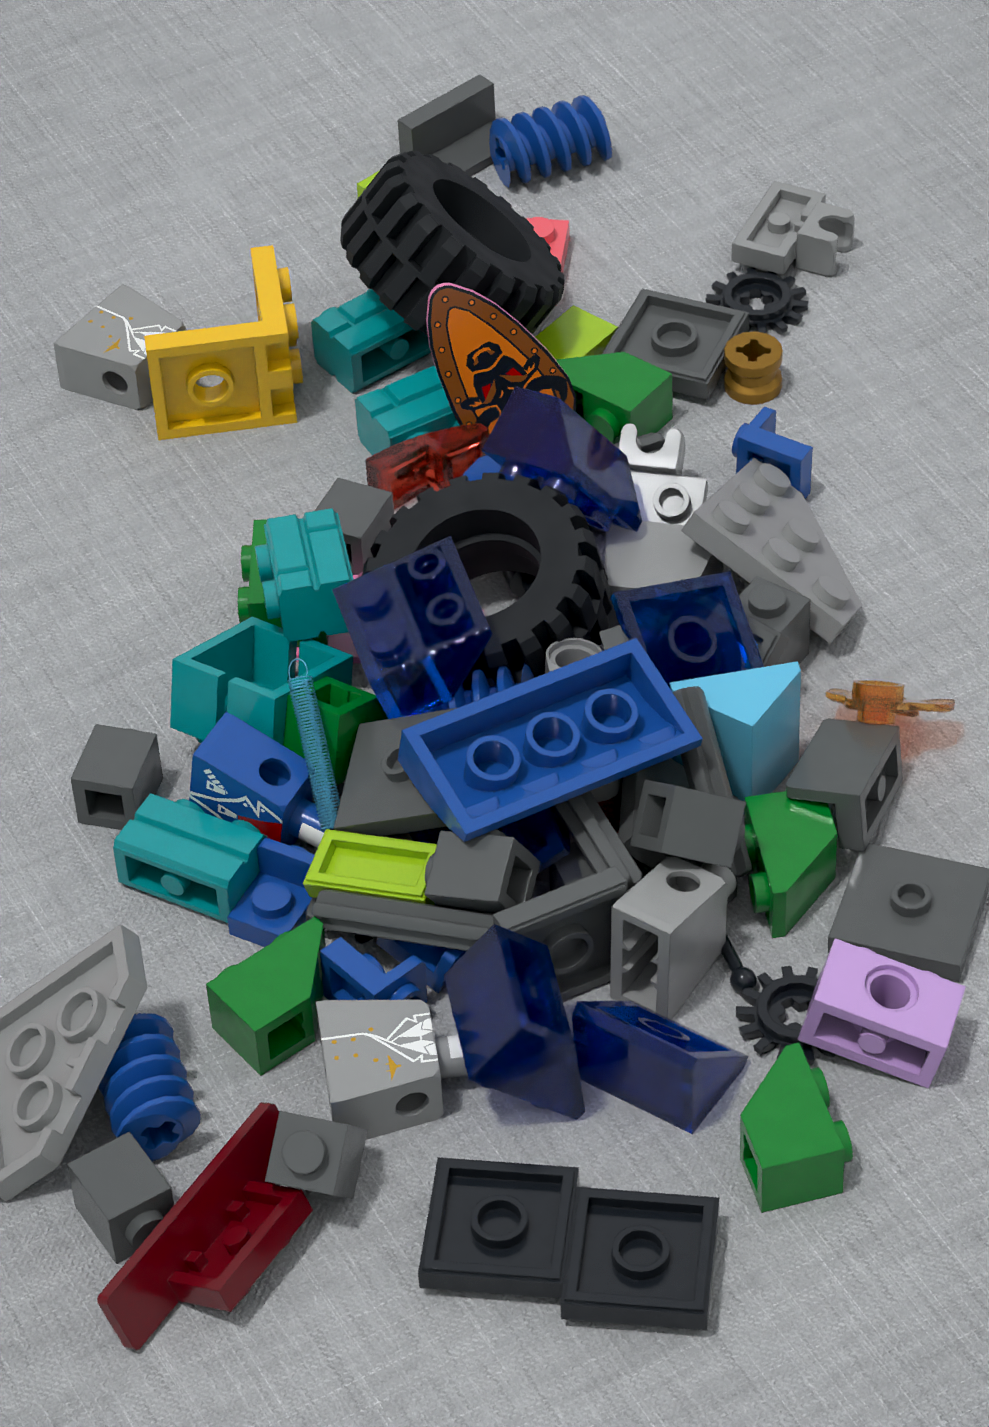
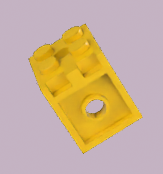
M273 245L250 248L258 322L144 336L158 440L297 423L293 384L303 383L299 348L289 349V347L297 346L296 339L299 338L294 303L283 305V303L292 302L288 267L277 268ZM208 375H217L224 379L220 384L213 387H202L196 384L200 378Z

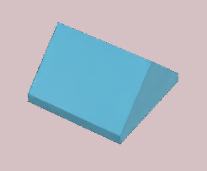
M798 661L670 682L672 692L695 686L701 687L704 691L732 795L741 801H745V797L773 793L799 762L801 669ZM681 755L671 758L683 765Z

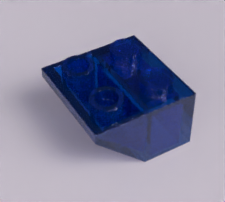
M515 386L482 449L485 454L501 466L499 473H503L506 480L513 481L515 475H520L538 480L541 489L547 485L566 495L569 504L578 506L587 519L588 525L596 529L608 532L611 526L615 525L637 532L642 523V517L627 455L559 397Z
M451 536L332 589L367 680L388 719L421 714L452 700L493 635Z
M494 924L444 974L468 1078L482 1087L501 1091L530 1102L538 1108L549 1109L578 1120L585 1113V1105L576 1048L548 945Z

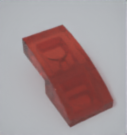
M481 423L461 425L422 434L388 447L365 459L367 486L392 492L394 510L431 487L434 488L435 492L451 486L450 479L461 477L478 458L490 454L489 429Z

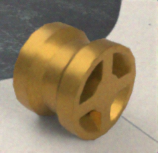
M756 331L743 332L727 341L724 348V360L728 368L724 375V387L729 397L739 403L749 405L763 404L777 397L782 388V375L779 370L783 360L781 343L767 333Z

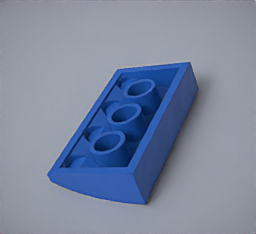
M635 638L403 729L401 732L398 761L436 815L455 835L466 842L701 746L703 738L638 639Z

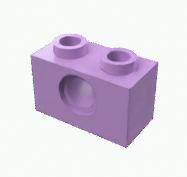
M835 938L818 978L798 1040L929 1088L947 1050L966 986L941 978L933 972L923 971L876 954L868 948L855 946Z

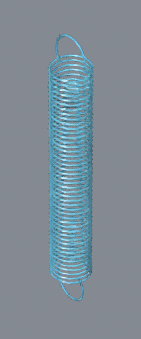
M296 658L291 661L288 669L289 680L287 682L290 689L289 692H291L290 695H293L290 698H292L293 708H295L293 711H296L294 714H296V721L299 724L297 727H300L298 728L299 736L302 737L300 740H303L300 743H304L301 746H303L304 756H307L304 759H308L305 761L307 763L306 766H308L307 769H309L307 772H311L308 775L310 776L309 779H311L310 782H312L310 785H313L311 787L314 792L312 794L315 795L313 798H316L314 801H318L314 804L318 808L316 811H319L316 814H320L317 816L319 817V824H322L319 827H323L320 830L333 829L335 825L333 821H336L335 817H337L334 814L338 812L335 811L338 808L334 807L339 806L340 796H338V789H336L337 783H335V776H333V767L331 765L325 766L331 764V757H329L328 744H326L327 738H325V731H323V722L321 720L315 721L321 719L316 699L317 696H315L316 690L313 686L314 683H312L313 677L307 676L308 670L306 666V676L290 678L289 670L292 662L300 660L306 666L302 659ZM311 677V679H302L290 682L291 680L298 678Z

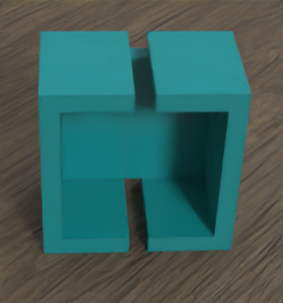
M250 617L173 658L170 728L195 737L199 743H202L224 713L227 712L283 745L287 696L291 693L289 692L290 689L287 682L289 680L288 669L291 661L296 659L297 641L289 642L284 637L281 627L255 617ZM304 639L300 642L299 658L306 663L307 676H312L313 682L328 676L352 686L353 655L312 639ZM296 660L290 666L291 679L295 678ZM300 660L298 677L306 676L307 674L306 666ZM311 677L298 678L291 680L290 682L302 679H311Z

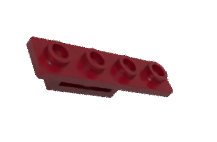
M261 1102L98 1295V1305L125 1348L139 1350L179 1301L231 1312L238 1302L249 1293L251 1286L277 1254L288 1245L294 1233L313 1211L302 1189L265 1182L279 1117V1110L275 1104Z

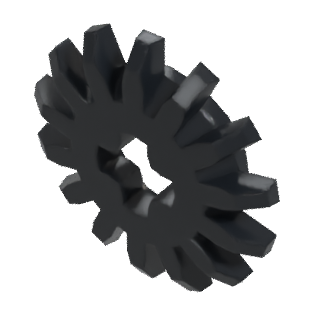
M747 268V273L739 276L734 272L726 274L729 281L727 285L715 281L711 286L718 295L706 294L705 299L706 303L749 312V329L747 332L750 331L751 327H756L757 332L767 333L766 326H769L776 333L787 332L788 326L786 324H799L803 318V315L799 313L808 310V301L801 300L806 296L807 291L805 288L791 289L796 280L794 277L789 275L782 280L776 276L777 273L770 271L767 273L756 272L755 268ZM761 298V302L765 304L764 309H753L749 305L750 299Z
M791 966L781 967L782 978L772 980L766 972L757 976L763 988L761 993L749 987L744 988L741 992V996L753 1007L736 1006V1017L750 1023L739 1027L740 1035L742 1038L748 1039L761 1038L753 1045L754 1051L758 1054L767 1053L778 1044H781L777 1058L786 1045L800 1043L808 1064H813L815 1060L811 1047L813 1045L798 1040L802 1026L797 1022L788 1025L783 1024L786 1018L785 1008L792 1006L798 1012L808 1009L818 981L816 979L818 968L808 966L806 975H793ZM816 1047L825 1056L833 1058L837 1055Z

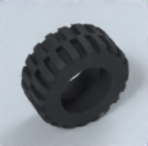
M409 151L388 159L343 217L340 241L342 248L346 250V258L351 267L359 271V278L367 288L373 289L380 297L379 300L390 311L394 310L405 319L404 322L416 332L419 330L428 336L426 316L428 296L431 290L441 283H453L471 289L494 301L533 334L562 299L565 280L564 274L561 272L562 266L558 258L551 254L549 244L543 237L538 236L533 230L534 226L524 216H520L511 208L512 205L502 196L498 197L487 188L488 186L476 177H470L460 167L452 163L446 164L439 157L432 154L422 155L419 151Z
M483 473L482 479L469 481L466 475L450 479L451 486L436 492L431 487L418 494L416 497L418 503L410 509L403 505L390 518L389 522L392 528L389 532L381 530L370 548L373 558L368 557L364 564L361 578L365 587L361 594L363 608L389 670L393 671L398 683L403 680L409 681L414 694H418V697H421L422 684L425 677L434 678L440 694L446 693L447 678L449 674L453 673L459 675L465 690H471L474 670H482L490 687L496 686L497 671L499 667L503 666L509 669L514 683H521L524 664L530 667L534 678L545 674L546 649L552 643L560 642L566 638H581L592 641L600 646L602 641L599 632L608 629L610 625L607 616L612 610V595L593 532L590 531L587 519L578 506L568 503L566 495L547 485L541 489L538 480L515 475L514 480L511 481L506 480L503 473ZM498 571H517L536 577L530 588L520 599L495 614L474 619H457L439 614L443 604L453 592L463 584L481 575Z

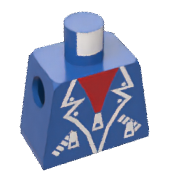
M225 712L193 754L189 801L197 804L206 814L228 822L234 820L247 821L254 825L261 834L267 835V838L286 845H294L297 839H300L318 848L325 830H320L323 828L319 827L322 825L319 824V817H317L320 814H316L319 811H316L318 808L312 802L313 789L311 787L313 785H310L312 782H310L311 779H309L310 776L308 774L311 772H307L309 769L306 766V759L234 715Z

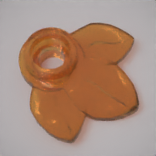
M854 680L852 691L833 688L825 692V697L829 700L844 704L845 708L857 710L856 721L871 724H895L896 715L916 717L919 716V711L946 713L954 710L955 699H927L920 701L906 699L904 697L905 685L888 681Z

